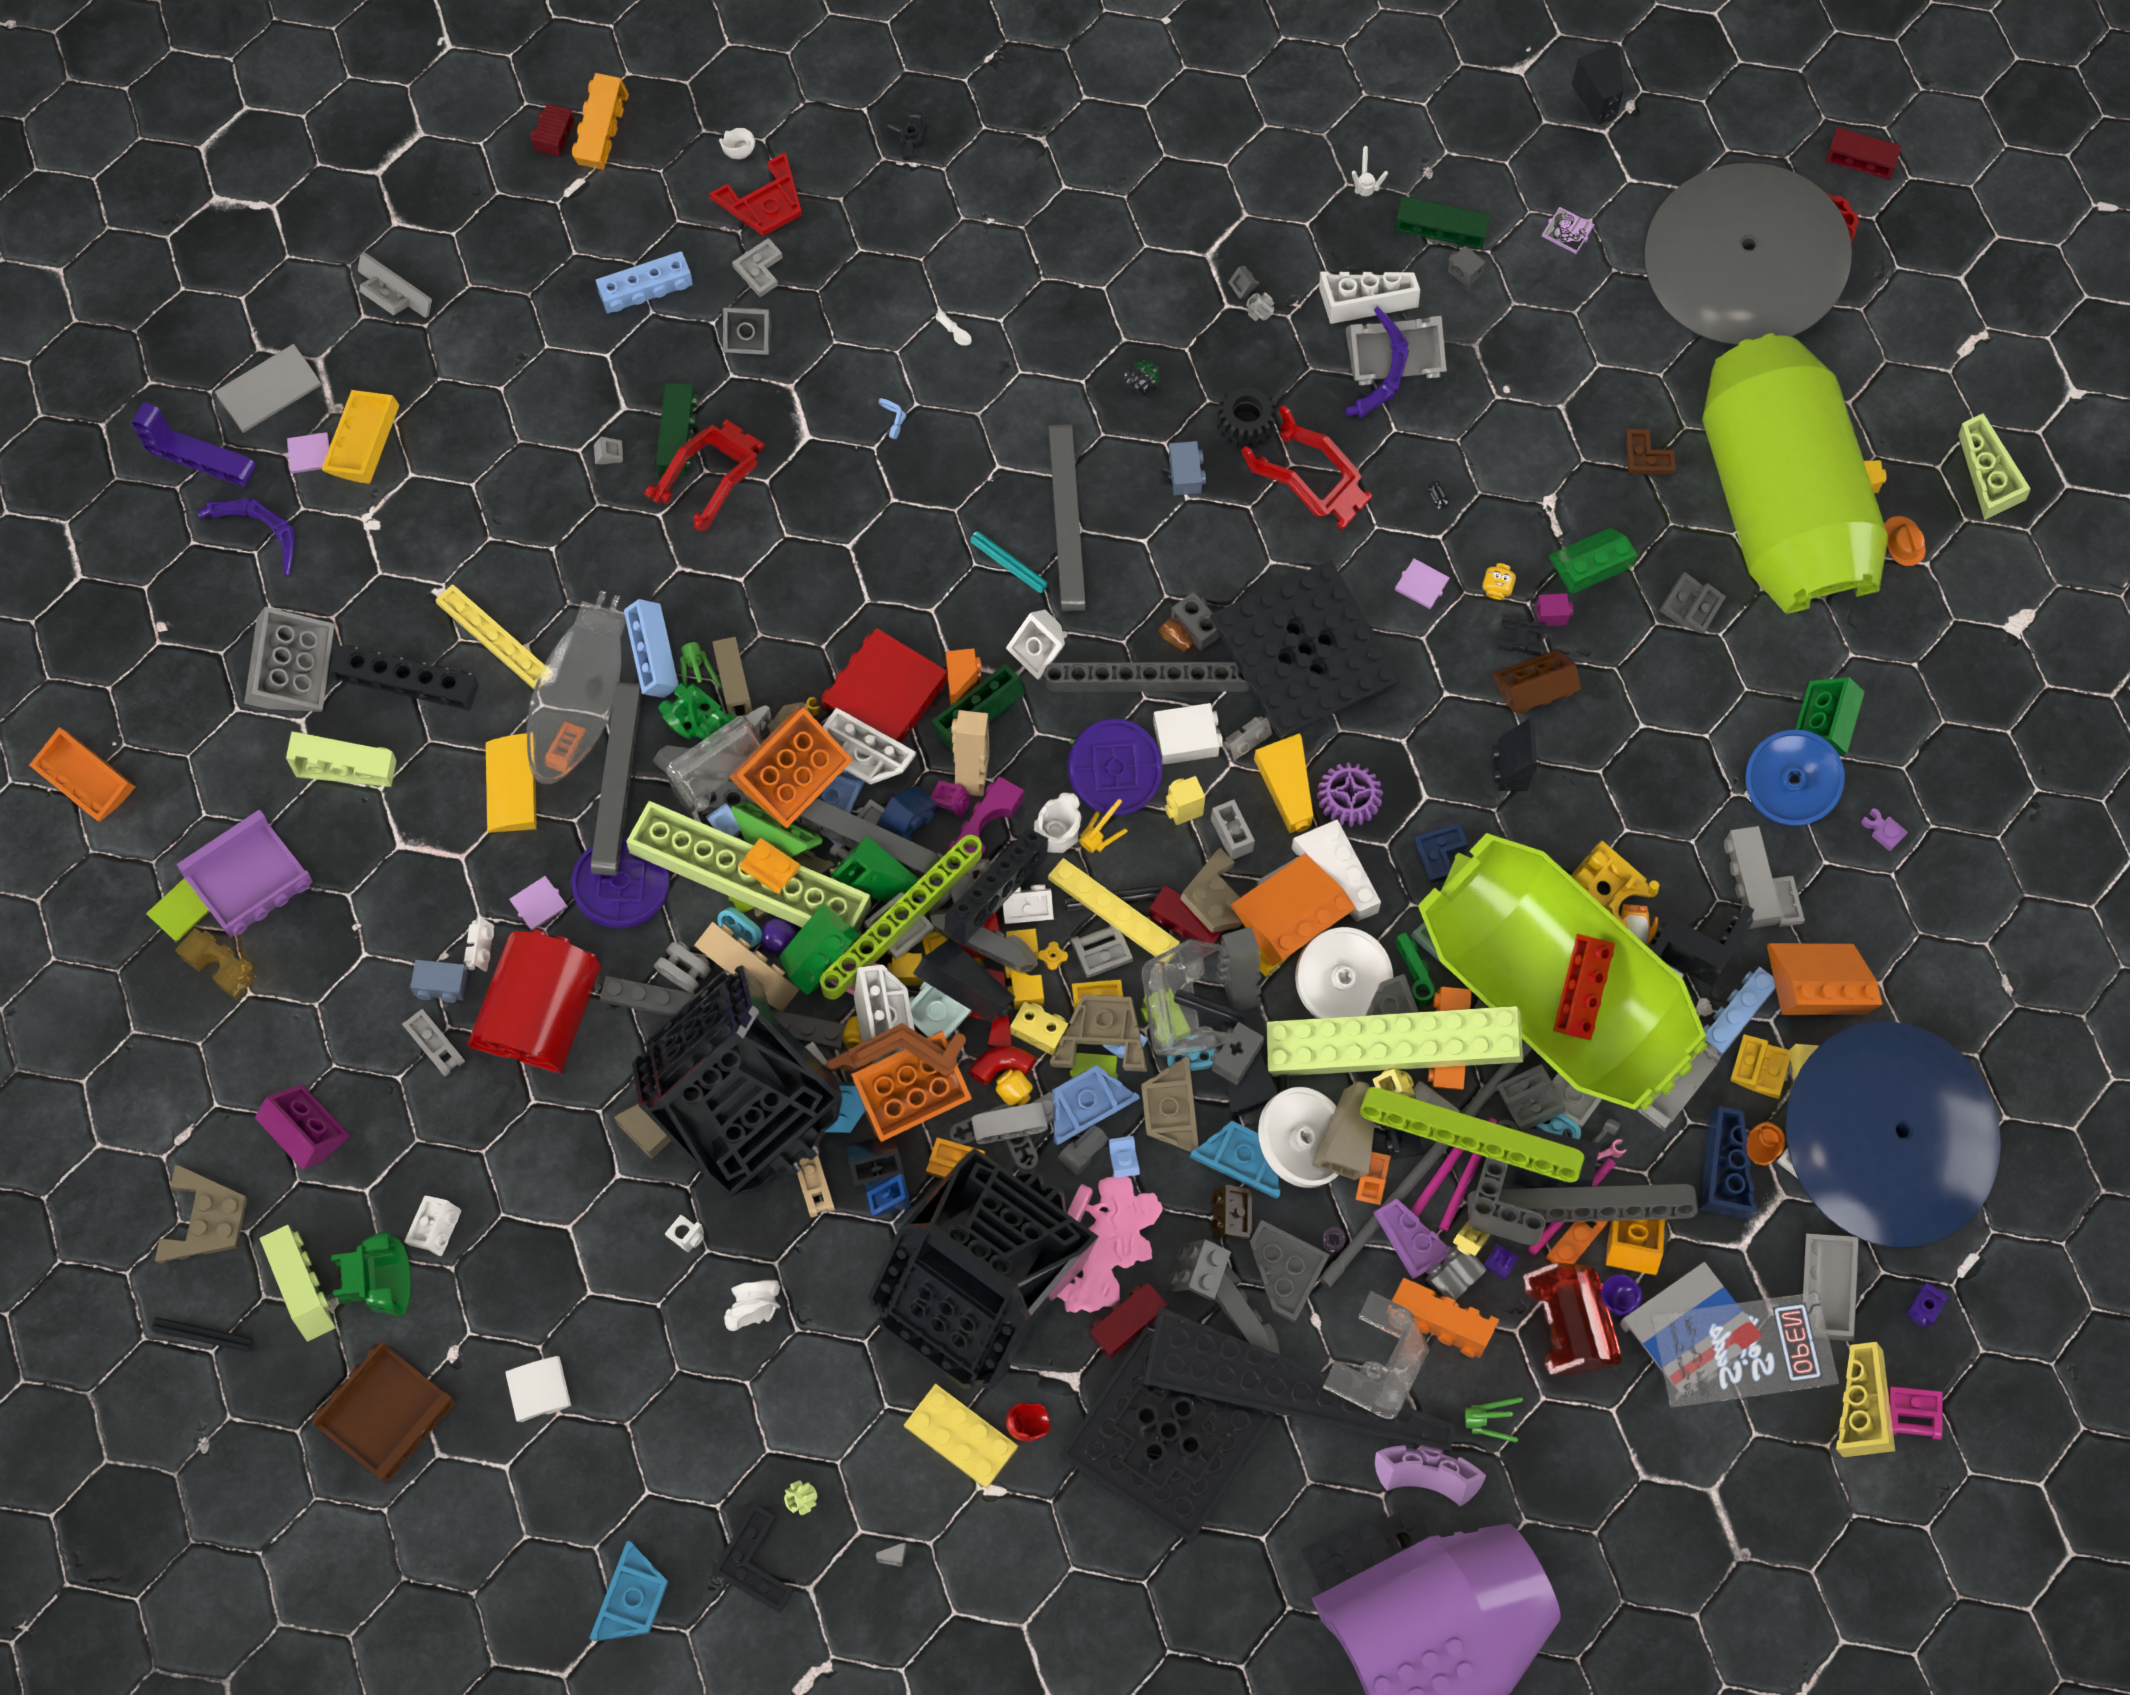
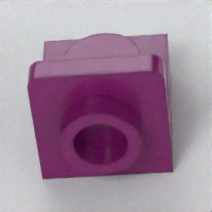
M939 780L930 796L938 803L937 807L952 810L960 818L963 817L972 800L963 786Z

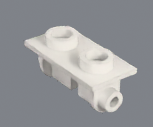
M482 917L472 921V924L469 925L467 943L474 944V946L466 947L463 963L466 969L474 970L475 966L487 972L488 963L491 958L490 950L494 937V925Z

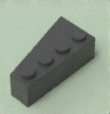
M1248 927L1222 935L1221 945H1219L1220 953L1217 954L1219 962H1216L1218 970H1215V975L1219 985L1223 984L1231 1007L1244 1011L1262 1005L1261 998L1259 997L1261 987L1256 985L1258 980H1261L1259 972L1260 953L1252 928Z

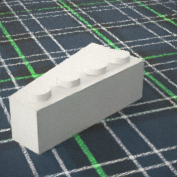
M1320 272L1319 290L1330 324L1375 316L1374 309L1377 306L1385 314L1419 307L1420 288L1415 273L1384 272V275H1374L1372 272H1363V275H1349V272H1340V275H1328V272Z
M1338 820L1293 839L1292 850L1296 855L1302 856L1306 853L1344 889L1356 909L1349 913L1356 922L1379 912L1381 901Z

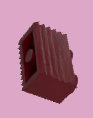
M546 104L545 109L539 113L537 128H533L531 132V141H533L536 151L548 153L549 155L552 154L553 156L556 155L557 157L561 155L575 121L573 110Z

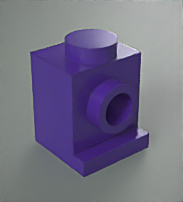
M1925 1283L1920 1288L1906 1314L1917 1325L1929 1328L1935 1322L1949 1296L1930 1284ZM1924 1303H1926V1304H1928L1929 1306H1931L1932 1309L1926 1308L1925 1305H1924Z

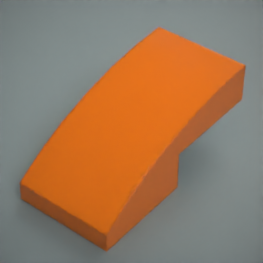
M1371 1152L1369 1174L1359 1179L1355 1200L1381 1205L1391 1156Z

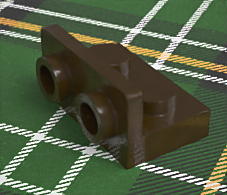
M1224 1185L1215 1189L1211 1198L1213 1206V1219L1211 1221L1213 1239L1219 1240L1223 1237L1241 1240L1251 1239L1252 1189L1232 1185Z

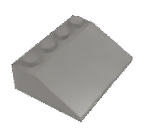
M264 607L256 620L244 704L266 709L322 712L334 624Z

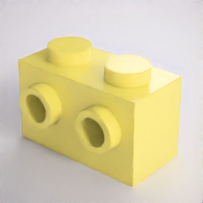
M1197 777L1174 781L1169 786L1168 795L1166 796L1167 805H1165L1168 817L1170 819L1173 818L1176 825L1203 816L1205 795Z
M1025 1001L1010 1026L1011 1035L1052 1056L1056 1054L1059 1042L1068 1030V1023H1066L1062 1016L1057 1014L1050 1015L1044 1012L1040 1005L1036 1003L1029 1004Z

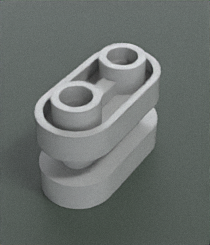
M680 941L678 943L672 942L666 949L670 956L669 959L666 960L660 957L654 964V967L660 974L686 992L694 993L699 987L695 979L697 976L702 979L708 976L711 972L710 962L701 955L696 957L684 943ZM676 964H681L682 966L687 968L689 972H684L683 970L678 968Z

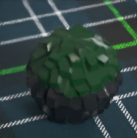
M1143 359L1126 367L1125 383L1130 385L1131 388L1143 396L1151 394L1154 390L1158 389V384L1160 383L1159 369L1153 362Z

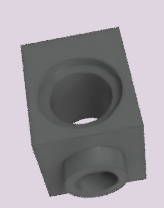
M1464 246L1459 252L1456 250L1450 256L1448 272L1466 287H1469L1483 274L1486 261Z

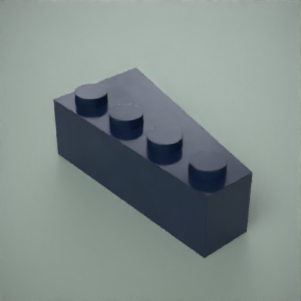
M1718 1106L1709 1114L1699 1210L1748 1220L1757 1214L1758 1211L1757 1204L1754 1203L1753 1192L1755 1190L1754 1183L1751 1181L1749 1168L1751 1162L1746 1147L1748 1141L1744 1112L1741 1110Z

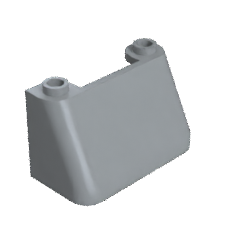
M1442 316L1394 322L1409 343L1407 347L1409 354L1402 377L1427 374V379L1441 377L1440 373L1447 371ZM1355 324L1346 327L1354 381H1359V385L1373 384L1372 380L1385 379L1390 371L1392 363L1391 353L1393 350L1390 347L1391 340L1383 324H1366L1365 326Z

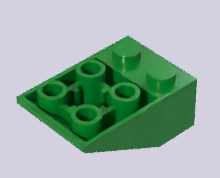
M868 836L842 859L831 875L836 881L870 895V898L887 903L899 893L905 894L920 880Z

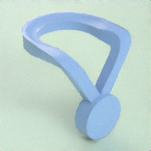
M879 398V405L897 413L895 423L889 433L890 438L896 439L906 414L897 404Z

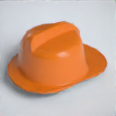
M1894 516L1888 519L1884 525L1888 534L1887 547L1892 558L1903 566L1919 564L1926 553L1923 533L1915 522L1909 518Z

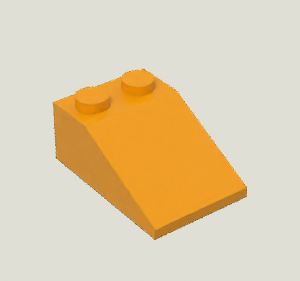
M1665 1219L1611 1221L1606 1265L1657 1275L1663 1256Z

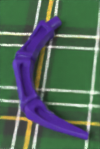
M1378 306L1374 309V312L1386 329L1391 340L1390 347L1393 350L1391 353L1392 363L1390 371L1383 384L1379 385L1371 394L1356 400L1354 406L1345 408L1347 417L1357 415L1358 418H1363L1374 408L1393 398L1394 393L1399 391L1409 354V349L1407 348L1409 343L1394 322Z
M249 498L231 501H208L206 503L207 507L197 511L200 519L210 515L213 519L227 515L250 516L266 523L281 543L283 575L289 577L294 554V530L288 521L256 499L251 500Z

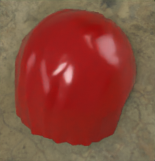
M1022 1402L1008 1410L1006 1426L1013 1438L1022 1442H1033L1044 1437L1049 1432V1414L1042 1404Z

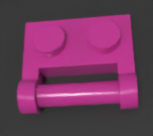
M1899 1387L1888 1388L1893 1435L1904 1433L1941 1439L1942 1392ZM1898 1416L1932 1419V1426L1898 1423Z

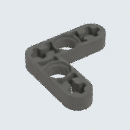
M1002 1104L983 1113L1011 1108L1015 1106ZM971 1118L952 1126L950 1129L951 1142L965 1146L976 1143L972 1132L965 1135V1140L961 1141L960 1138H955L958 1130H961L962 1133L970 1131L969 1125H972ZM1029 1135L1024 1136V1141L1020 1144H1014L1010 1139L1005 1140L1020 1171L1027 1173L1037 1168L1038 1154ZM1024 1148L1027 1157L1034 1158L1029 1166L1026 1163H1021L1023 1161L1021 1150Z

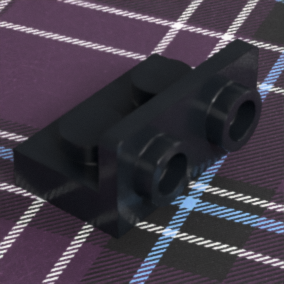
M1380 1124L1381 1129H1386L1385 1147L1387 1153L1391 1152L1393 1160L1423 1154L1420 1136Z

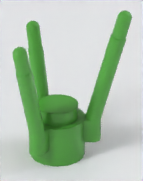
M696 642L685 644L681 648L683 656L680 657L682 683L687 685V665L693 667L697 682H702L698 666L703 661L716 686L722 688L717 675L707 659L705 651H701L700 645Z
M1523 1398L1507 1399L1483 1405H1471V1408H1465V1428L1472 1429V1434H1483L1517 1442V1437L1484 1429L1482 1426H1487V1418L1513 1416L1511 1411L1486 1412V1410L1520 1403L1523 1401Z

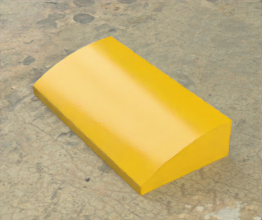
M351 390L322 466L324 472L347 480L370 484L399 408V404L393 395Z
M532 733L511 735L486 742L488 833L537 829L535 741Z

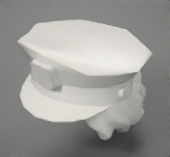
M1061 793L1059 798L1049 800L1041 809L1038 819L1034 822V831L1049 838L1047 852L1064 853L1078 842V831L1082 817L1077 809L1080 802L1074 793Z
M777 1280L746 1282L732 1287L731 1290L736 1297V1303L726 1311L724 1316L726 1328L730 1331H736L742 1326L752 1323L760 1324L764 1319L769 1322L775 1309L781 1307L775 1301V1296L779 1294L780 1290L779 1282Z

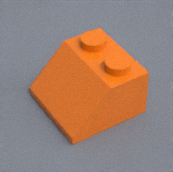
M974 649L946 651L951 705L975 688L977 681H982L980 657H975Z

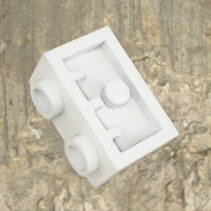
M1045 884L1032 885L1031 890L1021 891V887H1019L1003 904L1004 923L1054 919L1051 889L1045 888Z
M425 1195L404 1242L410 1246L426 1249L435 1255L442 1256L458 1221L461 1209L447 1200Z

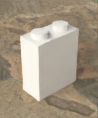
M1211 703L1154 712L1153 723L1162 765L1218 756L1219 747H1223L1221 733L1216 732L1215 726L1218 725V717L1216 711L1212 712Z

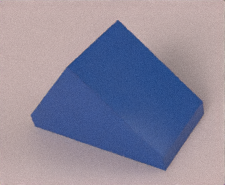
M899 1174L867 1192L872 1216H880L911 1208L904 1174Z

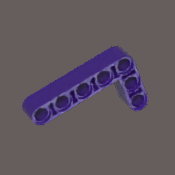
M143 402L131 422L143 447L151 454L240 486H246L256 468L255 462L248 457L170 430L162 412L150 403Z

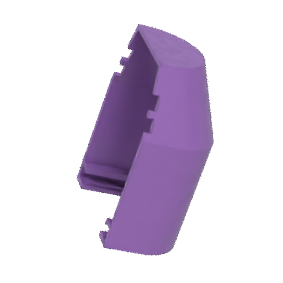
M1510 1523L1479 1528L1477 1532L1464 1534L1461 1531L1455 1532L1453 1536L1440 1537L1437 1535L1428 1537L1312 1598L1322 1623L1336 1636L1349 1656L1366 1695H1508L1513 1691L1561 1619L1556 1596L1540 1562L1523 1536Z

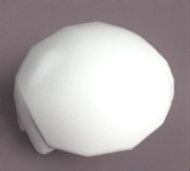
M745 128L726 131L724 139H719L724 153L731 159H744L750 155L755 147V138L752 132Z

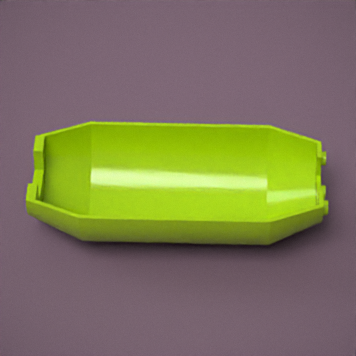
M1769 333L1762 338L1741 341L1738 346L1715 360L1716 363L1712 368L1702 421L1749 574L1786 614L1810 609V601L1813 598L1854 589L1856 597L1879 592L1888 534L1837 377L1800 341L1793 337L1775 336L1774 333Z
M1486 833L1469 851L1473 855L1472 859L1440 892L1434 888L1418 905L1439 960L1489 1008L1517 1006L1521 1012L1522 1039L1577 1091L1634 1110H1647L1662 1093L1666 1096L1676 1086L1674 1082L1680 1075L1685 1077L1692 1070V1061L1708 1046L1705 1042L1707 1036L1684 980L1544 851ZM1577 934L1615 943L1614 955L1611 959L1608 979L1604 987L1602 1002L1591 1040L1553 1031Z

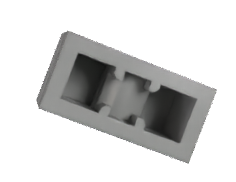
M1235 800L1212 808L1211 821L1228 856L1234 860L1253 852L1255 840Z

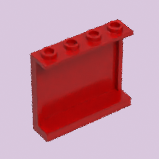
M876 628L872 634H868L862 644L863 647L859 652L853 653L845 670L842 669L837 674L834 685L824 691L821 698L823 710L827 711L830 708L834 711L838 708L902 744L948 682V675L945 669Z

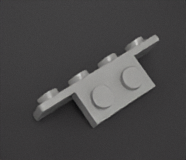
M365 252L360 254L358 272L369 280L360 284L359 292L392 315L410 307L424 318L429 316L432 303L430 297Z

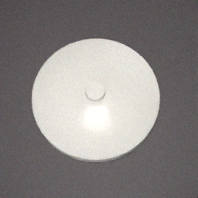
M1349 927L1330 929L1310 940L1299 956L1295 972L1299 997L1307 1010L1317 1019L1365 1016L1379 983L1393 978L1392 965L1382 945L1366 932Z
M1294 1087L1275 1095L1265 1105L1258 1126L1260 1146L1270 1167L1285 1181L1304 1188L1324 1185L1338 1176L1336 1173L1312 1166L1313 1159L1336 1109V1105L1329 1098L1316 1090Z

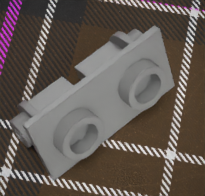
M1262 716L1259 718L1255 717L1242 727L1245 733L1237 730L1225 738L1223 746L1226 750L1231 749L1234 760L1246 754L1272 735L1267 717L1265 719Z

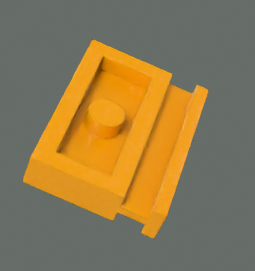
M760 838L747 853L746 858L739 863V868L779 895L782 888L798 872L800 864Z
M937 1137L926 1174L944 1179L973 1148ZM977 1149L978 1151H980L981 1153H983V1154L985 1155V1151H982V1150Z

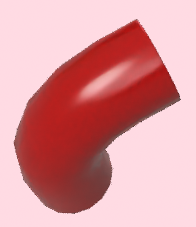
M997 1046L985 1051L970 1067L968 1074L985 1086H988L998 1072L1009 1069L1012 1071L1020 1070L1027 1077L1033 1069L1037 1058L1014 1046Z

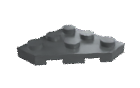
M1405 974L1379 983L1365 1016L1419 1012Z
M1261 1220L1249 1243L1272 1312L1296 1323L1330 1254Z

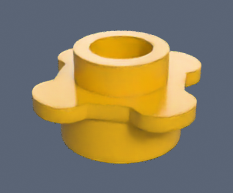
M1050 942L1049 947L1041 950L1038 957L1044 961L1048 969L1056 970L1062 961L1068 959V954L1059 948L1057 942Z

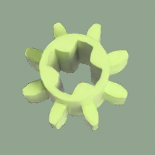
M801 1480L790 1484L791 1487L785 1490L784 1500L787 1508L793 1513L799 1511L801 1515L810 1512L811 1508L816 1506L817 1493L815 1488L809 1483L802 1484Z

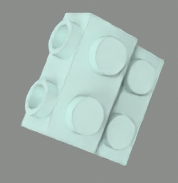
M926 982L921 985V992L915 998L913 996L909 998L913 1024L927 1037L943 1031L947 1039L972 1012Z

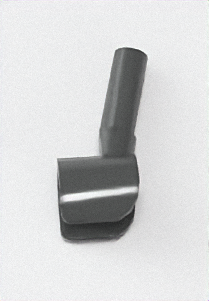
M1608 1119L1600 1133L1591 1142L1599 1143L1607 1132L1615 1136L1621 1124L1614 1119Z

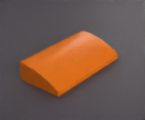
M60 727L29 764V766L98 822L111 814L136 788L135 785L93 751Z

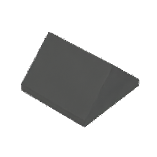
M723 307V352L769 355L772 330L770 310Z

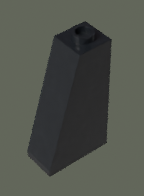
M951 938L924 956L913 972L916 977L991 1023L999 1017L1004 1019L1013 1009L1010 1005L1016 997Z
M1245 1018L1243 1025L1250 1028ZM1223 1021L1224 1023H1221L1220 1035L1222 1047L1226 1042L1223 1039L1228 1029L1230 1027L1234 1029L1236 1026L1235 1024L1227 1021ZM1237 1049L1235 1052H1232V1055L1235 1056L1240 1051ZM1260 1050L1238 1085L1225 1078L1228 1112L1231 1120L1264 1108L1268 1101L1278 1094Z

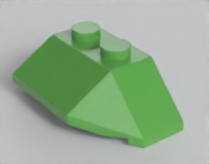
M744 801L732 806L731 811L745 842L755 845L762 838L790 858H793L822 843V838L817 832L795 822H792L785 828L760 806H756L750 801Z

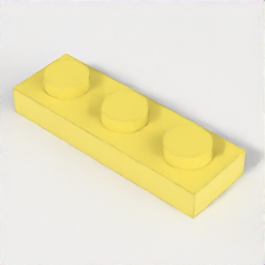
M1468 1220L1457 1234L1453 1243L1458 1245L1457 1249L1462 1253L1476 1256L1490 1234L1474 1229Z

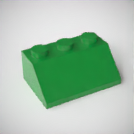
M1608 528L1549 554L1551 562L1571 595L1632 568L1637 557V553L1628 538L1612 528Z
M1850 677L1809 681L1795 730H1804L1817 734L1828 741L1838 754H1847L1864 691Z
M823 902L781 953L779 958L789 979L809 995L820 986L822 974L858 940L861 934Z

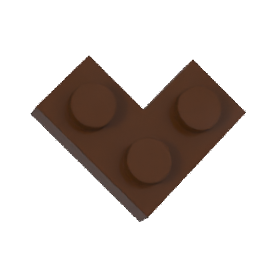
M1650 429L1626 430L1628 475L1675 474L1674 450H1651Z

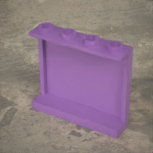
M260 810L176 864L182 876L230 938L243 933L247 926L255 921L264 919L268 912L276 907L285 905L289 898L297 893L304 892L313 883L308 871L302 868L267 823L265 816Z

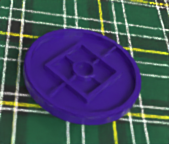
M1107 719L1087 727L1074 741L1068 757V775L1076 795L1089 808L1105 815L1118 799H1121L1122 803L1112 816L1125 815L1141 809L1156 794L1162 778V758L1154 739L1139 725L1123 719Z
M623 836L617 876L591 873L593 845L580 856L572 873V892L578 908L588 919L608 928H630L648 921L662 908L670 890L669 870L630 854L626 842L629 838L627 836Z

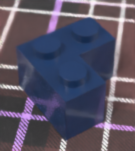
M917 786L891 798L876 826L911 841L912 832L920 825L928 824L934 818V810L938 803Z

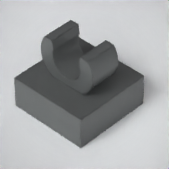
M1245 266L1238 267L1228 282L1240 299L1247 298L1250 292L1254 291L1259 284V281H1256L1252 276L1253 273L1249 272Z

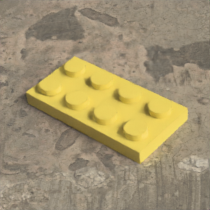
M937 1384L933 1386L904 1424L906 1429L986 1489L1018 1449L1017 1444Z

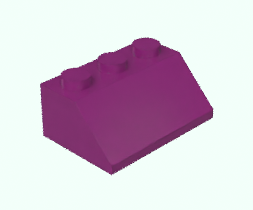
M302 1084L266 1097L255 1116V1119L302 1170L321 1163L350 1136Z

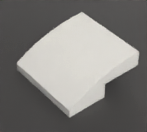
M559 1356L532 1362L505 1372L516 1421L524 1422L541 1414H552L571 1406Z

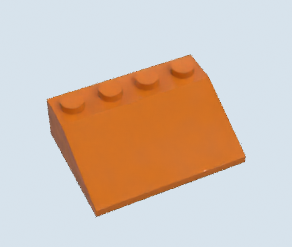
M804 707L795 709L744 760L729 778L750 799L782 826L787 828L853 759Z
M1306 853L1231 904V907L1244 926L1252 928L1258 946L1272 966L1284 960L1356 909L1344 889Z
M1767 944L1782 1015H1867L1883 1005L1878 982L1854 944Z
M943 1031L926 1038L943 1050H946L948 1046ZM901 1049L850 1073L868 1121L880 1142L972 1099L957 1064L950 1074L943 1075L905 1049Z

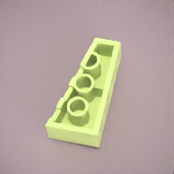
M1978 415L1962 423L1959 439L1984 520L2025 501L2030 487L1985 415Z
M291 732L286 756L296 777L386 787L392 786L397 761L393 752L387 748H374L297 732Z
M286 1225L261 1237L260 1241L291 1318L308 1342L335 1329L336 1327L326 1307L329 1305L324 1293L318 1289L320 1282L315 1272H311L309 1268L312 1265L307 1252H302L301 1246L304 1243L298 1231L293 1233L289 1225Z

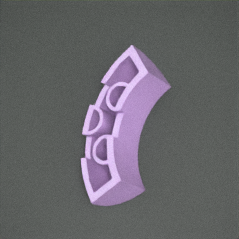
M1406 1445L1394 1446L1376 1452L1375 1456L1377 1475L1387 1491L1405 1486L1427 1488L1447 1496L1459 1506L1467 1503L1478 1492L1486 1477L1482 1471L1463 1458L1459 1457L1456 1460L1442 1454L1443 1450L1422 1446L1421 1449H1406Z

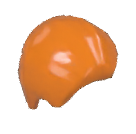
M1763 1122L1754 1126L1747 1134L1748 1143L1746 1147L1748 1156H1750V1159L1755 1164L1766 1166L1774 1162L1785 1148L1786 1136L1782 1129L1771 1122Z

